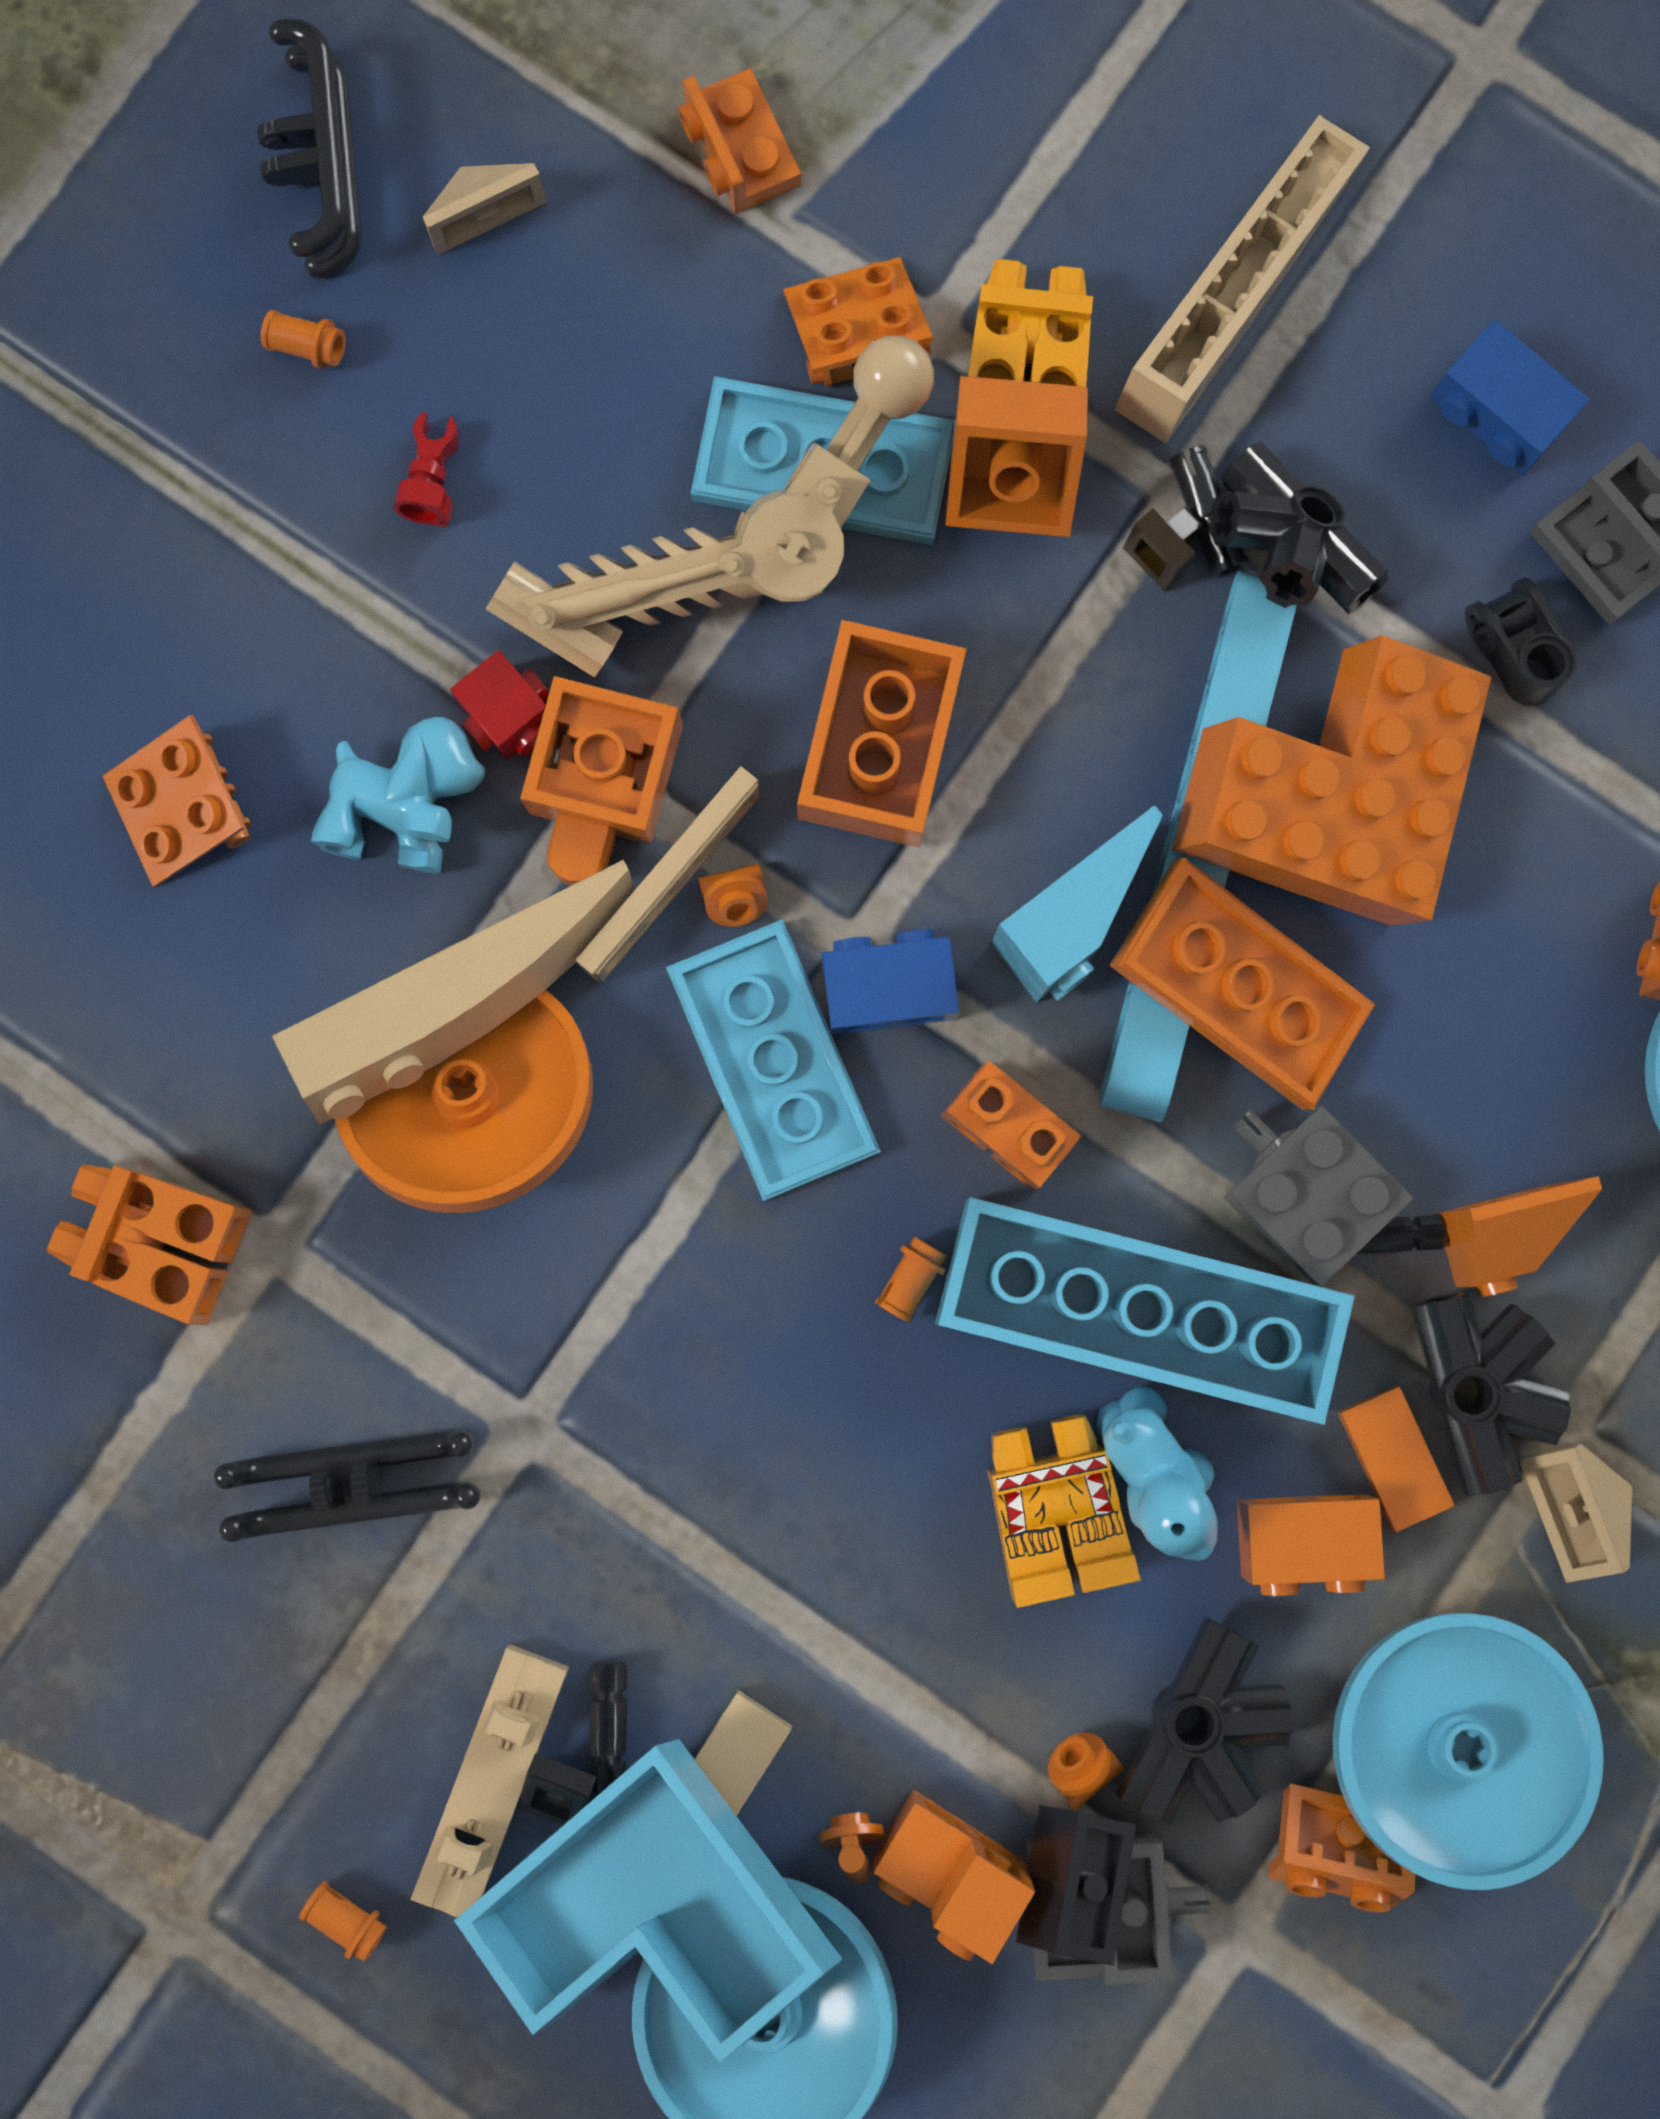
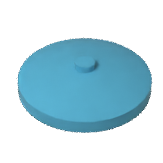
M1472 1613L1435 1614L1416 1619L1391 1631L1376 1642L1353 1669L1343 1688L1334 1719L1333 1757L1340 1790L1355 1821L1373 1844L1392 1861L1414 1874L1441 1885L1465 1890H1490L1516 1885L1539 1875L1559 1861L1574 1846L1584 1832L1599 1797L1604 1764L1603 1742L1598 1718L1588 1692L1568 1662L1553 1647L1527 1629L1503 1619Z
M782 1877L843 1960L720 2064L643 1958L636 1979L632 2003L634 2047L644 2080L653 2098L669 2119H862L877 2100L892 2066L898 2031L897 2003L889 1969L875 1940L861 1921L837 1899L807 1883Z

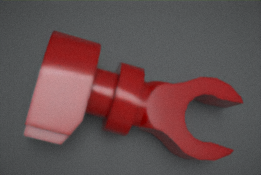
M425 411L416 418L413 424V434L418 446L417 459L410 462L408 470L409 479H403L399 482L393 509L398 515L409 521L447 527L448 522L450 523L453 503L451 497L446 494L445 488L442 487L444 486L447 472L444 465L458 448L459 434L455 421L450 415L445 435L438 440L428 439L430 422Z

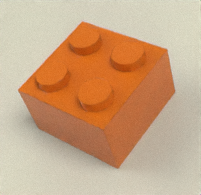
M960 376L945 526L1070 537L1087 439L1088 387Z

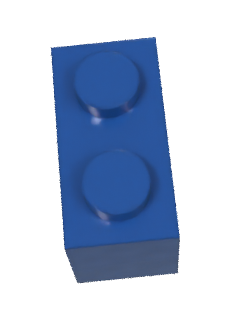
M1495 319L1445 373L1430 396L1439 404L1441 413L1448 421L1458 427L1468 428L1486 444L1487 451L1498 463L1506 467H1514L1523 476L1590 401V398Z
M919 929L896 934L897 943L872 946L870 937H854L833 942L834 951L822 952V966L831 1035L956 1020L959 1015V1005L950 937L934 938V930Z

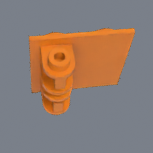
M901 257L871 263L862 268L825 278L813 279L806 283L783 289L808 358L806 366L812 385L823 382L825 388H828L832 384L853 379L852 364H856L859 354L870 342L885 335H903L917 341L927 353H931L930 342L934 341L933 335Z
M194 715L187 716L102 776L153 887L159 886L224 842L227 848H235L247 843L251 839L248 829L252 824L248 817L243 816L237 801L232 799L236 789L233 784L224 782L229 774L225 767L220 766L211 747L213 744L211 735L202 733Z

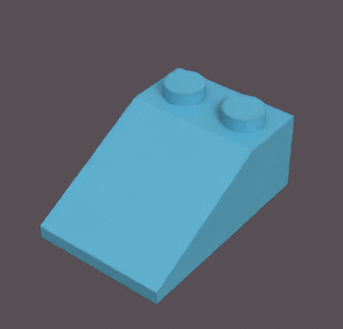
M1155 805L999 924L990 944L1036 1003L1049 993L1057 1001L1061 1000L1087 979L1086 976L1094 970L1089 960L1100 948L1163 816Z

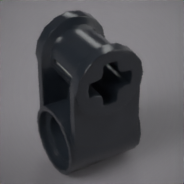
M1523 577L1513 582L1511 591L1486 604L1477 601L1466 607L1465 621L1473 640L1486 654L1503 683L1506 692L1514 701L1527 706L1543 704L1552 698L1571 678L1576 669L1577 657L1574 649L1551 614L1542 591L1530 578ZM1527 660L1542 662L1549 669L1551 680H1541L1535 677L1529 670Z

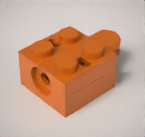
M556 676L553 677L520 799L530 815L555 821L546 857L550 869L562 883L572 886L608 868L616 836L651 845L683 728L678 707ZM557 750H560L557 762L554 763Z

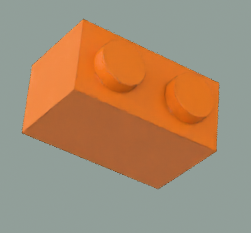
M1367 1494L1237 1499L1241 1578L1252 1585H1260V1593L1262 1595L1300 1594V1583L1325 1582V1590L1327 1592L1354 1593L1365 1591V1580H1385L1380 1499Z

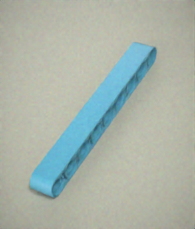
M1238 571L1234 578L1151 897L1174 859L1184 857L1225 888L1229 870L1173 852L1172 847L1203 728L1236 717H1241L1265 727L1267 724L1297 604L1283 608L1266 599L1267 591L1260 581L1261 576ZM1131 981L1128 983L1100 1092L1099 1106L1162 1122L1172 1096L1189 1025Z

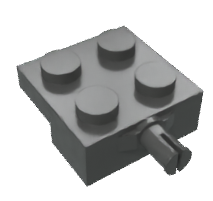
M1640 439L1592 476L1583 487L1536 523L1529 531L1609 626L1660 585V462Z
M1322 1105L1313 1111L1297 1128L1282 1133L1278 1137L1252 1109L1232 1127L1259 1155L1256 1157L1250 1172L1223 1198L1267 1243L1272 1242L1315 1286L1322 1287L1414 1199Z
M1156 1831L1135 1832L1114 1966L1054 1954L1032 1947L1036 1981L1103 1977L1105 1985L1173 1981L1169 1936L1172 1916L1211 1914V1904L1209 1903L1211 1899L1208 1885L1169 1888L1165 1879L1163 1842ZM1034 1838L1025 1839L1027 1869L1029 1868Z

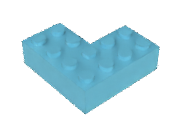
M679 1739L655 1745L454 1920L532 2035L562 2019L639 1952L719 2064L748 2042L843 1960Z

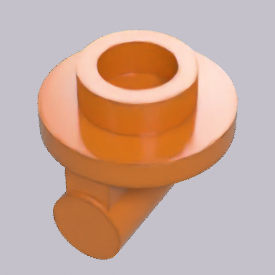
M759 863L698 878L707 915L713 922L726 927L747 925L758 919L767 908L768 895Z
M1088 1732L1077 1733L1063 1740L1052 1753L1048 1764V1774L1051 1782L1074 1810H1077L1126 1769L1099 1736Z
M848 1813L832 1817L830 1819L831 1828L818 1834L820 1846L824 1848H842L838 1856V1862L848 1879L856 1884L866 1882L871 1876L872 1868L865 1856L864 1845L884 1839L883 1825L870 1823L868 1813Z

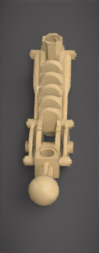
M885 335L870 342L859 354L853 370L854 388L858 399L827 449L825 450L812 442L783 490H776L758 498L745 513L741 511L733 535L717 539L694 527L687 528L683 531L698 544L691 547H685L663 536L655 537L652 540L666 552V554L655 556L633 545L623 546L620 548L634 561V563L627 565L599 553L591 555L589 558L603 570L598 573H592L577 565L566 562L557 566L571 580L556 585L548 583L514 561L487 605L486 610L595 678L623 633L621 628L608 621L610 619L626 615L650 626L657 625L662 622L649 610V608L656 606L681 617L692 615V612L679 601L688 597L711 608L724 606L709 592L716 589H722L742 599H749L764 594L782 602L805 601L823 593L822 590L837 575L844 557V535L841 527L871 481L858 472L859 468L890 419H904L917 413L930 397L934 386V367L928 353L917 341L903 335Z

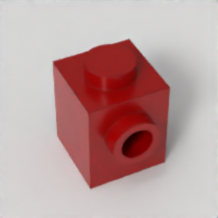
M497 650L450 688L459 705L469 716L460 724L484 753L494 746L507 761L517 752L520 756H525L534 750L549 690L530 668L520 675L504 654Z

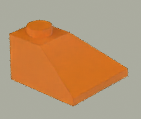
M1599 1176L1558 1182L1435 1213L1436 1215L1443 1216L1447 1224L1448 1241L1445 1250L1455 1286H1477L1480 1297L1517 1289L1516 1276L1537 1271L1600 1193L1602 1186Z

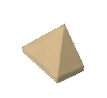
M534 163L466 166L459 168L422 218L437 254L440 255L547 203L540 174Z
M1582 1444L1524 1456L1519 1460L1566 1583L1626 1572L1630 1568L1632 1485Z

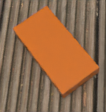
M1392 1386L1337 1411L1374 1495L1380 1499V1508L1391 1531L1397 1533L1455 1506L1400 1386Z

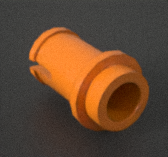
M271 309L264 317L261 327V344L266 350H276L311 360L312 365L317 369H325L328 365L336 367L343 358L346 345L345 333L342 329L336 328L332 320L322 319L319 323L285 315Z
M914 1236L909 1246L904 1244L901 1246L900 1251L904 1255L880 1297L878 1296L875 1301L880 1307L908 1323L912 1321L914 1312L936 1274L944 1275L946 1269L942 1267V1264L948 1256Z
M323 1881L316 1888L298 1917L301 1921L309 1923L346 1949L344 1957L349 1961L356 1956L361 1961L366 1962L388 1929V1926L379 1921L380 1912L374 1910L370 1915L331 1888L330 1884L326 1881Z

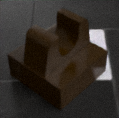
M1187 507L1181 509L1168 521H1165L1152 508L1135 523L1123 549L1165 592L1184 575L1196 555V552L1189 545L1195 539L1193 534L1203 524Z

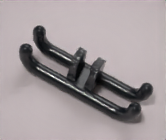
M279 19L274 21L269 27L270 39L278 46L294 45L289 47L285 53V61L289 68L294 71L309 70L313 113L277 118L274 121L269 120L268 122L263 121V124H259V127H257L259 145H263V148H268V150L274 149L277 151L286 148L309 149L280 155L279 157L266 158L267 160L262 161V164H260L261 177L263 181H266V184L278 187L319 182L322 206L321 217L312 228L292 234L288 245L293 255L302 258L307 257L304 267L309 276L317 279L326 278L340 273L352 263L360 249L362 230L348 83L343 65L333 55L327 38L315 25L302 19Z
M454 1430L250 1458L221 1464L216 1468L213 1476L215 1484L221 1489L310 1476L311 1503L235 1514L226 1517L221 1522L219 1533L224 1540L236 1542L247 1538L451 1509H472L478 1505L481 1493L479 1488L471 1482L383 1492L380 1467L447 1457H464L469 1455L474 1448L473 1436L465 1430Z

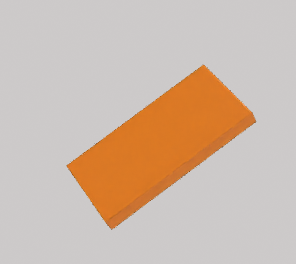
M1185 857L1174 859L1109 965L1302 1110H1313L1375 1006L1371 1000Z

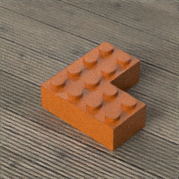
M1384 635L1343 649L1319 746L1241 717L1203 728L1172 851L1389 926L1432 921L1491 676Z

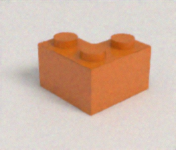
M912 1789L884 1839L872 1856L873 1873L880 1877L877 1882L879 1888L906 1906H911L915 1899L931 1909L933 1927L940 1931L936 1937L938 1941L952 1953L968 1961H971L974 1955L977 1954L989 1963H994L1035 1893L1027 1866L1022 1857Z

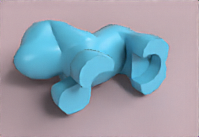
M432 717L418 722L410 727L403 737L398 760L390 769L359 759L347 741L338 743L336 749L338 766L330 781V798L315 824L311 842L319 846L323 852L359 860L362 858L366 844L362 832V818L365 817L397 835L399 866L425 873L440 874L443 863V851L436 841L449 842L452 831V819L446 808L434 805L435 801L438 798L457 796L473 791L485 777V767L477 761L469 736L464 728L453 720L444 717Z
M1135 1386L1126 1392L1120 1400L1112 1401L1101 1407L1096 1421V1430L1099 1440L1104 1445L1106 1456L1128 1484L1127 1504L1131 1521L1134 1526L1141 1529L1149 1543L1166 1555L1194 1561L1204 1560L1212 1553L1217 1543L1218 1532L1216 1513L1211 1500L1206 1495L1214 1478L1212 1462L1199 1451L1191 1448L1182 1450L1163 1422L1167 1414V1405L1163 1397L1152 1388Z

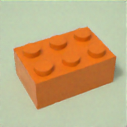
M841 620L797 802L798 820L920 848L967 648Z

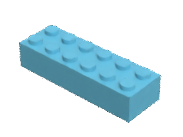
M970 1197L965 1201L935 1324L1325 1425L1355 1296Z

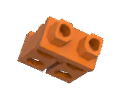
M990 1060L975 1072L940 1115L981 1150L991 1149L993 1154L990 1157L1034 1193L1043 1185L1082 1137Z
M83 1164L79 1168L72 1185L71 1196L97 1206L89 1227L85 1228L70 1221L61 1220L54 1229L47 1252L65 1264L72 1266L69 1275L91 1282L187 1325H208L229 1271L164 1248V1245L166 1243L213 1262L233 1263L253 1210L154 1177L136 1169L113 1165L112 1169Z

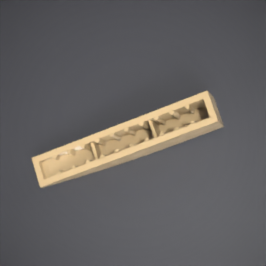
M1319 115L1132 368L1114 409L1116 412L1162 442H1168L1307 245L1370 149L1369 146Z
M624 860L273 1035L272 1038L303 1100L318 1123L322 1124L330 1119L348 1117L360 1110L365 1101L391 1088L400 1089L413 1084L421 1078L424 1071L438 1065L486 1035L544 992L576 963L577 957L635 891L630 871Z

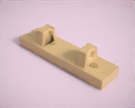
M511 1644L506 1647L410 1900L441 1910L458 1918L484 1895L515 1814L528 1769L535 1753H538L569 1671V1666ZM455 1828L483 1838L485 1841L477 1846L464 1844L456 1839Z

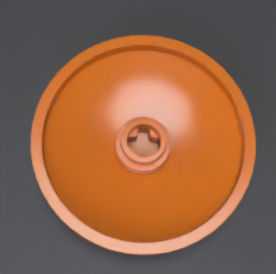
M545 990L495 1029L438 1065L424 1071L421 1078L413 1084L400 1089L391 1088L365 1101L362 1108L356 1113L342 1119H335L347 1151L359 1169L374 1185L396 1200L416 1208L441 1213H467L494 1208L511 1202L542 1184L565 1162L575 1148L584 1131L592 1104L593 1074L590 1057L573 1017L551 993Z

